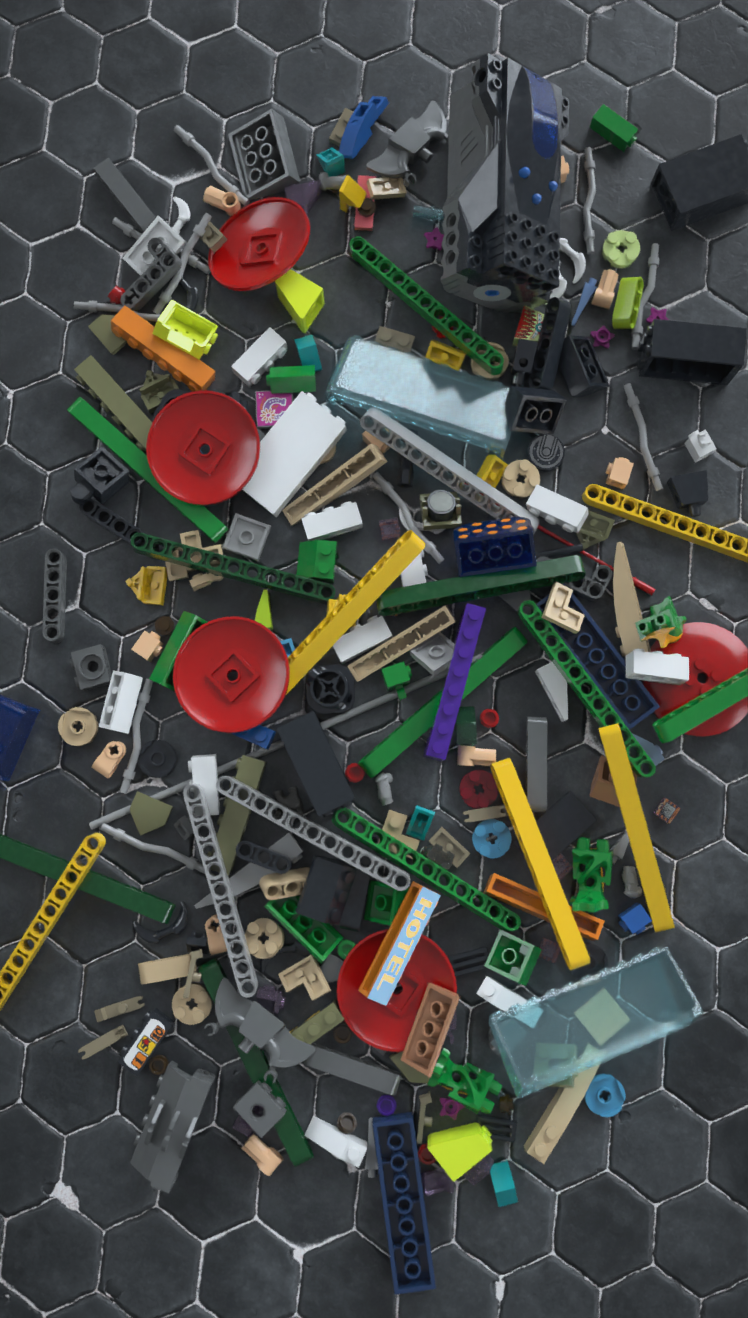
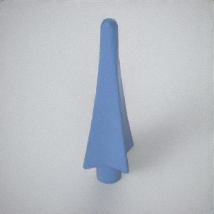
M590 278L589 282L584 284L576 313L571 322L572 326L576 324L583 309L595 293L597 280L594 278Z

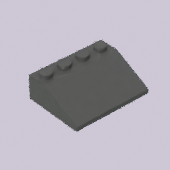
M268 110L228 134L242 192L249 201L285 192L301 183L284 117L275 110Z

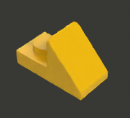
M346 175L339 190L340 210L345 212L348 211L350 206L360 208L366 197V191L348 175Z

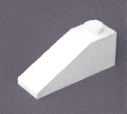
M550 662L537 669L535 673L561 722L568 719L567 681L554 663Z
M486 976L477 992L479 996L531 1028H534L543 1012L536 1005Z
M315 1116L312 1117L305 1133L306 1137L327 1151L359 1168L367 1150V1141L352 1134H344L339 1131L338 1127Z

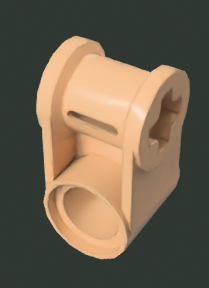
M120 741L108 743L94 761L92 768L107 779L110 778L126 754L125 744ZM118 746L117 750L119 753H114L115 750L112 748Z
M217 915L211 916L205 923L211 955L227 952L220 925L217 929L215 926H211L214 920L215 923H219Z

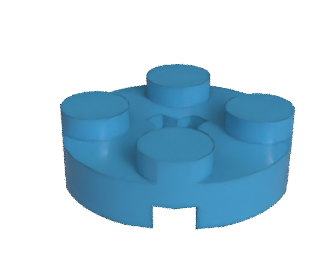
M496 819L483 820L473 831L472 843L475 850L482 856L498 858L509 850L511 833L509 828L501 821ZM489 833L497 836L494 844L486 840L489 837Z
M610 1074L594 1076L584 1095L589 1109L602 1117H611L619 1113L626 1097L622 1084ZM603 1090L610 1092L607 1100L599 1097Z

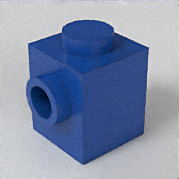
M637 902L618 915L620 927L624 932L628 931L631 934L641 933L646 929L645 925L652 921L642 905Z

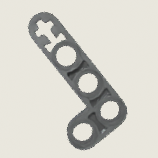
M156 237L150 239L147 245L149 252L156 261L121 296V304L134 311H139L182 266L181 259L170 246ZM161 244V250L156 252V247ZM173 258V264L168 266V261ZM160 271V277L155 279V274ZM147 284V290L143 293L142 288Z
M540 557L535 562H541L551 559L547 557ZM600 565L595 569L590 578L585 576L583 579L578 580L581 583L580 588L574 587L572 582L565 584L573 590V594L589 602H595L603 595L611 579L612 571L608 566ZM598 571L604 572L606 579H600L597 574ZM595 588L598 591V596H592L589 589Z

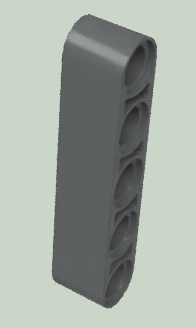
M107 158L95 166L93 170L143 234L156 217L111 160Z
M53 548L45 554L42 633L46 640L57 644L62 642L65 636L67 558L58 549ZM59 555V560L53 563V557ZM58 573V580L52 582L53 575ZM58 592V598L52 600V594ZM58 611V616L55 619H51L52 612ZM56 629V630H57V635H56V637L51 638V637H50L51 631H53V630Z
M526 717L525 795L532 812H546L547 717Z
M310 1044L316 1050L309 1058L304 1060L303 1063L305 1065L390 1095L397 1094L402 1078L401 1073L320 1044Z

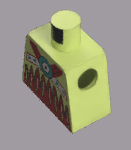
M524 305L512 345L517 346L519 338L538 342L544 314Z

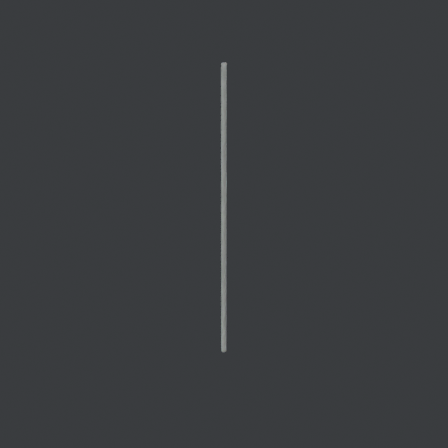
M483 653L473 656L472 662L476 659L479 660ZM449 667L440 674L430 675L404 686L405 693L407 694L446 677ZM395 690L320 723L322 729L329 728L398 698L397 692ZM281 739L272 743L269 750L261 748L247 754V756L257 759L285 747ZM238 758L217 767L218 775L234 769ZM193 778L150 797L160 801L181 792L186 786L190 785V780H193ZM131 805L89 822L90 828L93 830L102 826L103 823L107 824L130 814L129 809Z

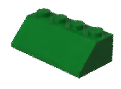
M183 611L149 678L150 680L175 692L173 669L178 651L193 631L207 623L206 620L195 614Z

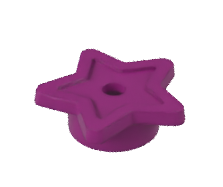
M438 227L433 232L424 233L425 238L428 240L426 248L442 250L444 234H440Z
M652 307L650 309L651 316L646 319V322L652 324L653 320L657 319L656 317H659L661 320H668L665 316L667 309L657 310Z
M604 325L598 331H591V335L595 339L593 346L602 345L608 349L609 340L615 335L610 333Z
M441 1097L439 1099L443 1106L440 1116L448 1115L453 1120H456L457 1113L465 1107L451 1098Z

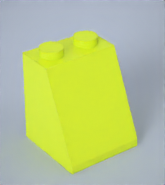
M290 269L279 279L275 280L277 295L300 330L305 334L325 305L324 292L322 287Z
M476 1122L430 1133L428 1135V1149L454 1182L492 1151L491 1133L484 1125L481 1127Z

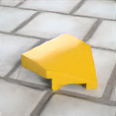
M142 566L135 576L125 581L136 594L138 600H141L144 604L164 605L168 576L166 567Z

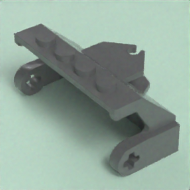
M173 1061L168 1064L164 1076L160 1075L156 1085L159 1090L157 1095L153 1094L149 1106L152 1108L150 1113L145 1114L141 1126L144 1128L141 1134H137L133 1145L136 1146L130 1162L148 1181H151V1187L166 1193H170L176 1182L180 1164L208 1091L216 1077L215 1074L204 1069H197L194 1075L191 1076L177 1068L178 1063Z

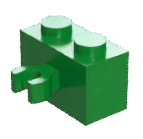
M401 662L381 669L387 691L396 689L399 700L407 698L403 686L408 685L412 678L409 665L405 666V663Z

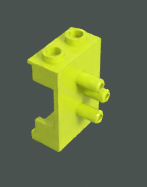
M171 300L158 318L152 334L200 360L203 354H208L212 346L211 344L215 343L218 334H216L218 325Z

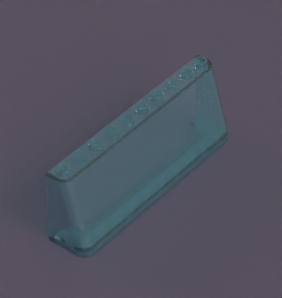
M357 335L347 338L325 391L326 403L335 405L336 401H340L342 405L345 402L366 410L377 408L391 418L485 448V452L488 453L492 450L495 453L494 455L501 460L504 457L512 433L508 428L504 405L510 387L504 386L499 381H488L480 375H470L464 370L457 371L451 369L446 364L439 365L433 363L428 358H417L409 352H399L394 347L386 348L380 346L378 342L365 341Z
M659 946L649 951V954L644 956L642 953L638 954L629 962L625 960L620 961L612 969L608 967L603 968L597 972V975H586L580 979V982L575 984L573 981L568 982L560 990L551 989L543 997L538 998V996H534L523 1005L517 1003L510 1006L506 1012L497 1011L490 1015L491 1018L488 1023L517 1098L527 1096L683 1029L694 1023L704 1013L667 946L661 949Z

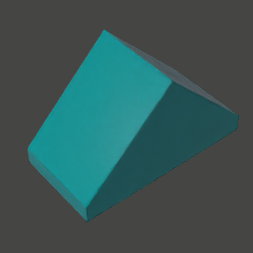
M333 147L316 155L328 177L338 176L345 172L344 156Z
M308 335L294 339L301 365H315V372L322 370L313 336Z
M416 805L406 834L424 841L435 812Z
M508 1160L488 1165L498 1207L517 1203L516 1189Z

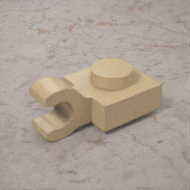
M178 550L173 552L172 555L174 557H179ZM165 562L169 581L189 578L185 566Z
M199 573L194 575L192 580L189 581L193 590L196 591L210 585L214 581L222 580L223 577L215 576L211 573L204 575Z

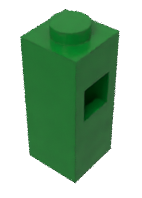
M603 104L592 117L589 128L621 151L625 152L628 147L631 148L637 141L636 134L638 128Z
M315 365L270 367V375H266L267 386H271V394L297 393L301 391L316 392Z

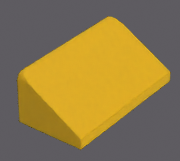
M432 340L425 359L459 372L466 354L459 349Z
M487 455L476 476L496 488L508 464L496 455Z

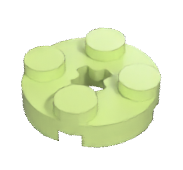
M624 230L609 233L602 247L604 259L608 260L611 266L615 268L629 267L640 253L637 235L634 232ZM619 246L625 248L623 253H620V250L617 249Z

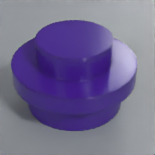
M385 1094L377 1100V1110L380 1114L389 1116L395 1112L396 1100L394 1097Z

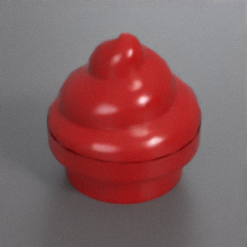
M115 286L107 297L110 298L112 304L119 305L125 290L122 287Z

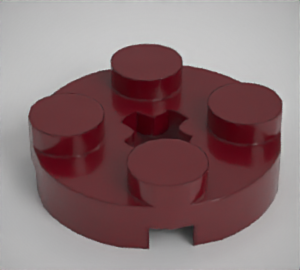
M473 770L467 773L459 785L462 800L472 808H486L495 801L498 795V787L493 775L484 770ZM482 784L484 792H480L478 795L475 794L474 785Z

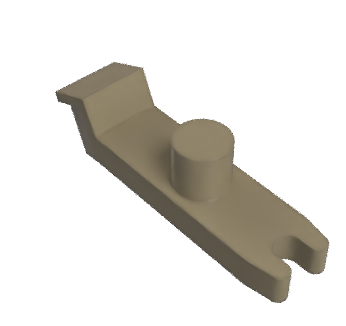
M505 805L468 810L463 812V815L469 816L468 819H464V822H475L508 816Z
M202 949L190 952L191 962L184 998H189L192 981L200 983L202 973L194 972L196 959L203 957Z
M136 996L94 1010L97 1022L144 1007L145 1003L140 1004L138 1002L143 996Z
M122 1024L83 1046L78 1052L85 1051L82 1059L89 1058L128 1036V1033Z
M430 1091L419 1096L420 1110L416 1143L422 1144L423 1126H432V1117L425 1116L426 1104L432 1102Z

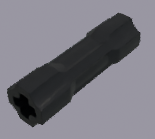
M407 428L418 436L417 430ZM401 455L397 486L404 488L413 487V462Z

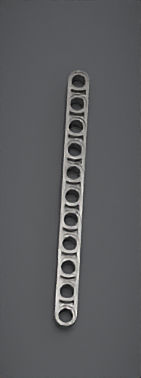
M369 408L360 419L361 427L497 520L510 518L511 521L502 523L504 525H512L513 527L510 529L522 537L530 538L534 535L539 525V519L534 514L379 409ZM517 520H526L524 523H515ZM527 525H530V526H531V527H528V528L525 529V530H517V529H516V528L521 527V526H527Z
M222 776L217 780L216 788L223 795L396 890L404 891L409 887V874L231 776ZM226 779L231 782V788L227 791L222 787L223 781ZM242 789L248 791V798L246 800L240 798L239 793ZM260 798L266 802V806L262 810L257 807V801ZM276 808H280L283 811L281 819H277L274 816ZM294 817L301 821V825L297 829L291 825V820ZM310 827H315L318 830L316 838L309 836L308 831ZM331 836L336 840V845L333 848L326 845L327 837ZM349 846L353 849L352 857H346L343 854L344 847ZM363 856H368L371 859L370 866L365 867L361 864L360 860ZM380 866H386L389 869L387 876L383 877L378 873ZM404 876L407 879L406 885H397L396 877Z
M191 784L186 786L183 796L237 987L243 997H252L258 988V980L204 790L198 784ZM192 787L198 790V796L195 799L189 796V790ZM196 807H201L204 811L201 818L194 814ZM202 826H206L209 829L207 837L200 834ZM207 845L214 847L215 853L213 856L206 854L205 848ZM212 865L219 866V875L211 873L210 868ZM218 884L225 886L226 892L224 894H219L216 891ZM222 904H229L231 912L224 913L221 909ZM227 924H235L237 931L234 933L229 932ZM234 943H240L242 945V951L235 952L232 948V945ZM240 962L246 963L248 970L240 971L238 964ZM250 982L253 984L254 989L247 991L244 989L243 984Z

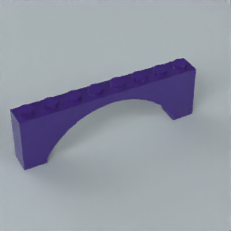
M467 603L462 610L449 670L423 757L440 762L446 759L486 610L484 607Z

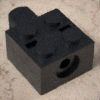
M103 447L99 448L74 468V477L78 484L71 489L72 500L76 504L82 505L91 497H94L102 505L129 483V470Z

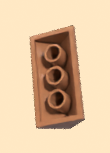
M428 983L403 1051L401 1061L428 1077L432 1076L460 998L457 993Z

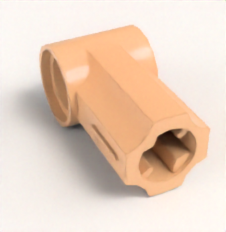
M212 186L206 188L203 198L205 203L226 211L229 216L234 215L241 209L238 197L234 192L226 193Z
M608 269L603 271L599 286L596 288L591 303L592 305L610 309L615 294L613 293L619 275L614 270Z
M458 746L457 765L490 766V764L496 762V750L480 749L474 746Z
M254 1133L242 1146V1149L257 1162L258 1168L267 1176H270L283 1161L282 1155L273 1147L269 1148Z

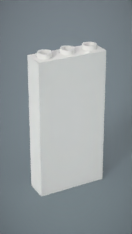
M301 391L261 440L258 466L251 480L242 489L275 517L280 514L282 509H284L319 466L324 457L328 455L347 431L346 422L339 416L335 418L331 415V410L324 404L320 406L316 403L317 399L309 392L306 395Z

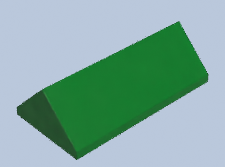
M301 895L270 900L264 907L320 963L326 959L343 939L329 923H323L295 912Z

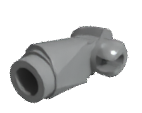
M323 172L319 174L318 184L324 191L326 189L340 190L346 175L328 177V174Z
M381 773L374 781L377 782L378 799L382 806L393 802L389 784L393 781V777L390 773Z
M623 866V873L621 875L625 884L624 894L633 899L642 895V888L638 886L635 867Z

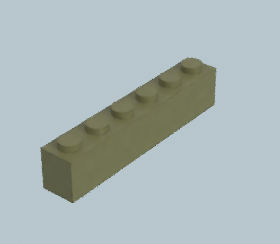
M90 355L74 369L78 375L76 379L82 386L86 384L90 388L88 392L94 399L98 397L101 400V407L106 412L110 411L114 415L112 419L118 426L122 424L126 428L124 432L130 439L135 438L137 440V447L144 453L152 422Z
M242 755V758L237 760L235 769H238L236 777L233 776V778L258 791L267 762ZM242 789L239 793L242 800L248 798V791L246 789ZM226 796L223 804L226 808L224 814L219 816L217 825L220 827L216 836L227 875L229 876L232 873L237 858L236 846L242 842L252 810ZM213 847V849H212V852L209 851L207 855H209V856H213V855H214V853H215L214 847ZM211 866L210 870L220 873L219 866Z

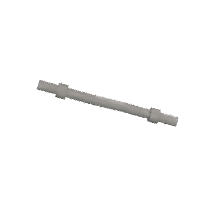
M179 125L175 126L174 132L182 138V141L187 146L195 149L204 158L213 178L228 192H234L239 202L247 206L250 201L241 194L239 188L235 185L232 186L219 174L210 153L195 140L192 134L185 132Z
M587 147L584 149L586 161L584 162V169L587 172L589 191L582 211L585 230L583 238L586 241L587 254H593L595 235L591 225L590 209L596 193L594 175L596 167L592 157V148Z
M205 213L200 223L194 227V233L181 253L182 266L174 275L165 292L162 291L159 296L160 300L153 310L154 313L160 314L166 303L169 304L172 299L171 295L183 277L188 256L198 239L204 235V229L212 218L208 213Z
M116 217L113 219L112 224L123 230V233L138 240L142 235L131 224H126ZM183 249L178 252V256L181 257ZM189 254L187 261L190 266L198 268L206 274L210 273L209 266L201 262V259L197 256Z
M657 243L652 244L651 257L648 258V285L641 297L636 325L631 331L633 350L639 349L640 336H642L643 327L641 326L643 307L655 288L656 270L659 267V244Z
M90 300L89 302L74 301V309L89 310V312H119L123 308L122 305L105 304ZM134 311L146 321L157 322L160 314H146Z
M631 383L623 386L628 397L627 403L629 408H632L639 427L640 450L648 468V477L652 479L655 490L658 492L663 490L658 476L660 473L658 468L655 467L648 449L646 424L639 408V399L635 396Z
M376 472L372 477L381 486L384 494H388L401 509L409 530H412L425 542V552L431 554L438 564H441L445 559L436 550L435 544L432 541L429 542L416 527L408 506L393 490L392 484L389 481L387 482L379 472Z
M147 678L142 693H139L137 699L139 703L132 721L133 751L127 769H124L122 775L124 779L119 791L127 794L131 779H134L136 773L134 770L141 750L140 722L146 703H149L151 697L149 694L153 681Z
M105 823L100 828L101 831L114 836L113 839L119 842L122 840L142 851L167 855L186 864L187 868L191 870L196 869L205 874L203 864L192 856L189 858L169 847L144 843L125 834L126 831L120 828L115 829Z

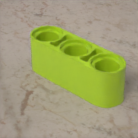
M642 277L621 279L612 317L614 329H633L635 327L643 292Z

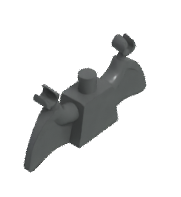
M431 101L421 117L416 120L411 117L389 138L388 147L384 153L367 163L366 169L384 177H405L403 183L406 187L410 185L408 179L415 184L416 176L410 173L408 163L414 164L419 158L428 163L433 156V153L428 150L429 143L432 140L443 141V139H446L449 145V134L445 133L447 123L439 105L435 101Z
M227 978L222 979L215 999V1012L218 1022L206 1024L204 1029L212 1026L213 1032L208 1035L212 1036L218 1032L220 1027L223 1029L226 1026L233 1025L238 1027V1031L245 1036L238 1047L246 1054L249 1053L254 1044L260 1049L265 1048L269 1054L268 1065H270V1069L267 1070L264 1076L265 1082L268 1074L274 1076L273 1083L276 1081L278 1076L276 1067L297 1065L315 1052L314 1046L296 1039L285 1027L286 1024L256 1001L253 1002L241 996Z

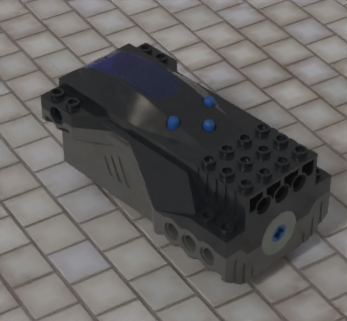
M488 53L472 64L473 80L450 95L447 200L442 209L445 218L442 223L444 231L442 248L444 254L441 260L443 268L441 283L446 292L453 293L456 296L489 309H494L497 312L522 313L524 305L534 309L546 304L550 299V290L559 287L561 141L569 134V99L562 95V88L510 58L501 61Z

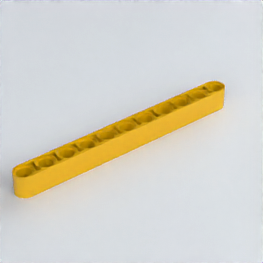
M597 484L587 486L582 494L584 503L589 506L748 563V539ZM588 492H594L596 498L589 497ZM606 498L613 499L614 504H608ZM624 504L630 505L632 511L625 510ZM643 510L649 513V518L642 515ZM660 517L666 518L667 524L661 523ZM678 523L685 526V531L678 528ZM696 530H700L703 533V537L697 536ZM714 536L720 538L721 544L714 541ZM732 543H736L739 550H735L732 547Z
M412 530L405 532L290 654L288 657L290 680L287 693L422 552L425 542Z
M619 724L598 728L654 931L657 933L675 928Z
M510 758L490 764L492 775L565 962L570 971L590 964L588 952L514 765Z
M94 833L83 840L0 972V992L2 993V997H0V1011L103 850L106 839L102 834ZM92 838L97 840V848L91 845ZM81 855L87 858V864L81 862ZM70 872L76 874V881L70 878ZM60 889L66 892L65 898L59 894ZM49 906L55 908V914L50 913ZM39 922L44 925V927H45V930H44V931H42V930L39 929V927H38V923H39ZM28 939L33 941L34 948L28 945ZM18 956H20L23 959V964H20L18 962ZM7 973L12 975L13 981L7 978Z

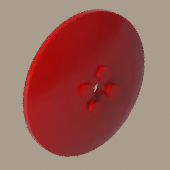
M282 197L262 199L240 209L219 229L227 238V241L215 253L211 249L209 250L208 265L211 274L220 285L235 291L258 289L279 279L296 264L307 246L310 236V222L304 209L297 202Z
M193 391L173 399L157 414L147 437V459L156 481L170 495L190 504L211 505L235 496L251 480L260 458V437L251 415L235 399L215 391ZM203 445L210 446L208 454H201L200 449Z
M235 616L211 620L193 631L179 649L173 669L175 693L185 712L200 725L223 733L247 731L268 720L282 704L290 680L287 654L274 633L254 620ZM231 671L238 672V678L234 681L228 679V674Z
M704 622L683 624V633L677 642L668 643L667 647L661 648L659 641L656 640L650 649L651 652L661 651L666 655L681 654V657H689V680L681 685L642 680V684L660 706L653 712L660 719L748 668V649L737 636L718 625ZM699 673L706 675L707 680L705 683H700L697 680ZM748 696L684 734L704 737L720 734L731 729L748 713Z
M385 929L365 937L348 953L338 976L337 998L345 1022L357 1037L381 1050L403 1052L428 983L457 993L456 978L452 965L443 950L430 938L421 934L420 941L416 944L411 959L407 963L401 979L398 981L403 987L402 991L398 994L393 993L386 1006L364 996L358 990L389 930Z

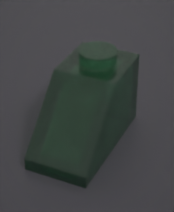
M474 706L459 707L455 722L456 745L477 744Z

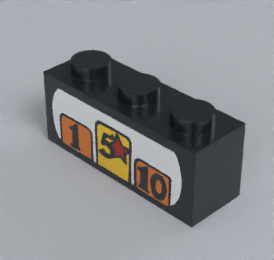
M157 1008L152 1012L148 1011L142 1019L144 1022L141 1029L136 1028L130 1037L133 1040L129 1046L125 1045L119 1053L121 1058L118 1063L136 1076L142 1072L175 1023L174 1020Z

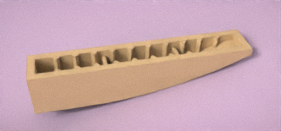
M370 444L282 509V511L293 526L300 522L306 514L316 512L388 461L378 446Z
M618 542L613 575L614 606L618 627H615L617 637L621 638L622 645H620L621 654L623 657H626L634 649H644L645 652H651L648 639L640 641L635 622L643 618L625 547L622 542Z
M445 605L349 664L348 668L356 681L359 682L456 622V619L448 606Z
M588 1042L577 1058L579 1067H576L578 1076L574 1078V1088L559 1087L524 1144L526 1152L543 1164L577 1110L605 1055Z

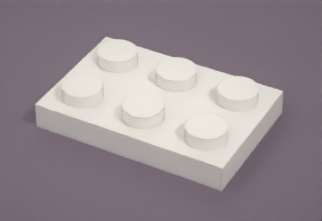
M160 216L155 218L123 257L140 275L156 261L147 247L150 239L155 237L161 239L176 254L187 243ZM161 244L156 247V252L161 250ZM160 271L155 274V279L160 275Z

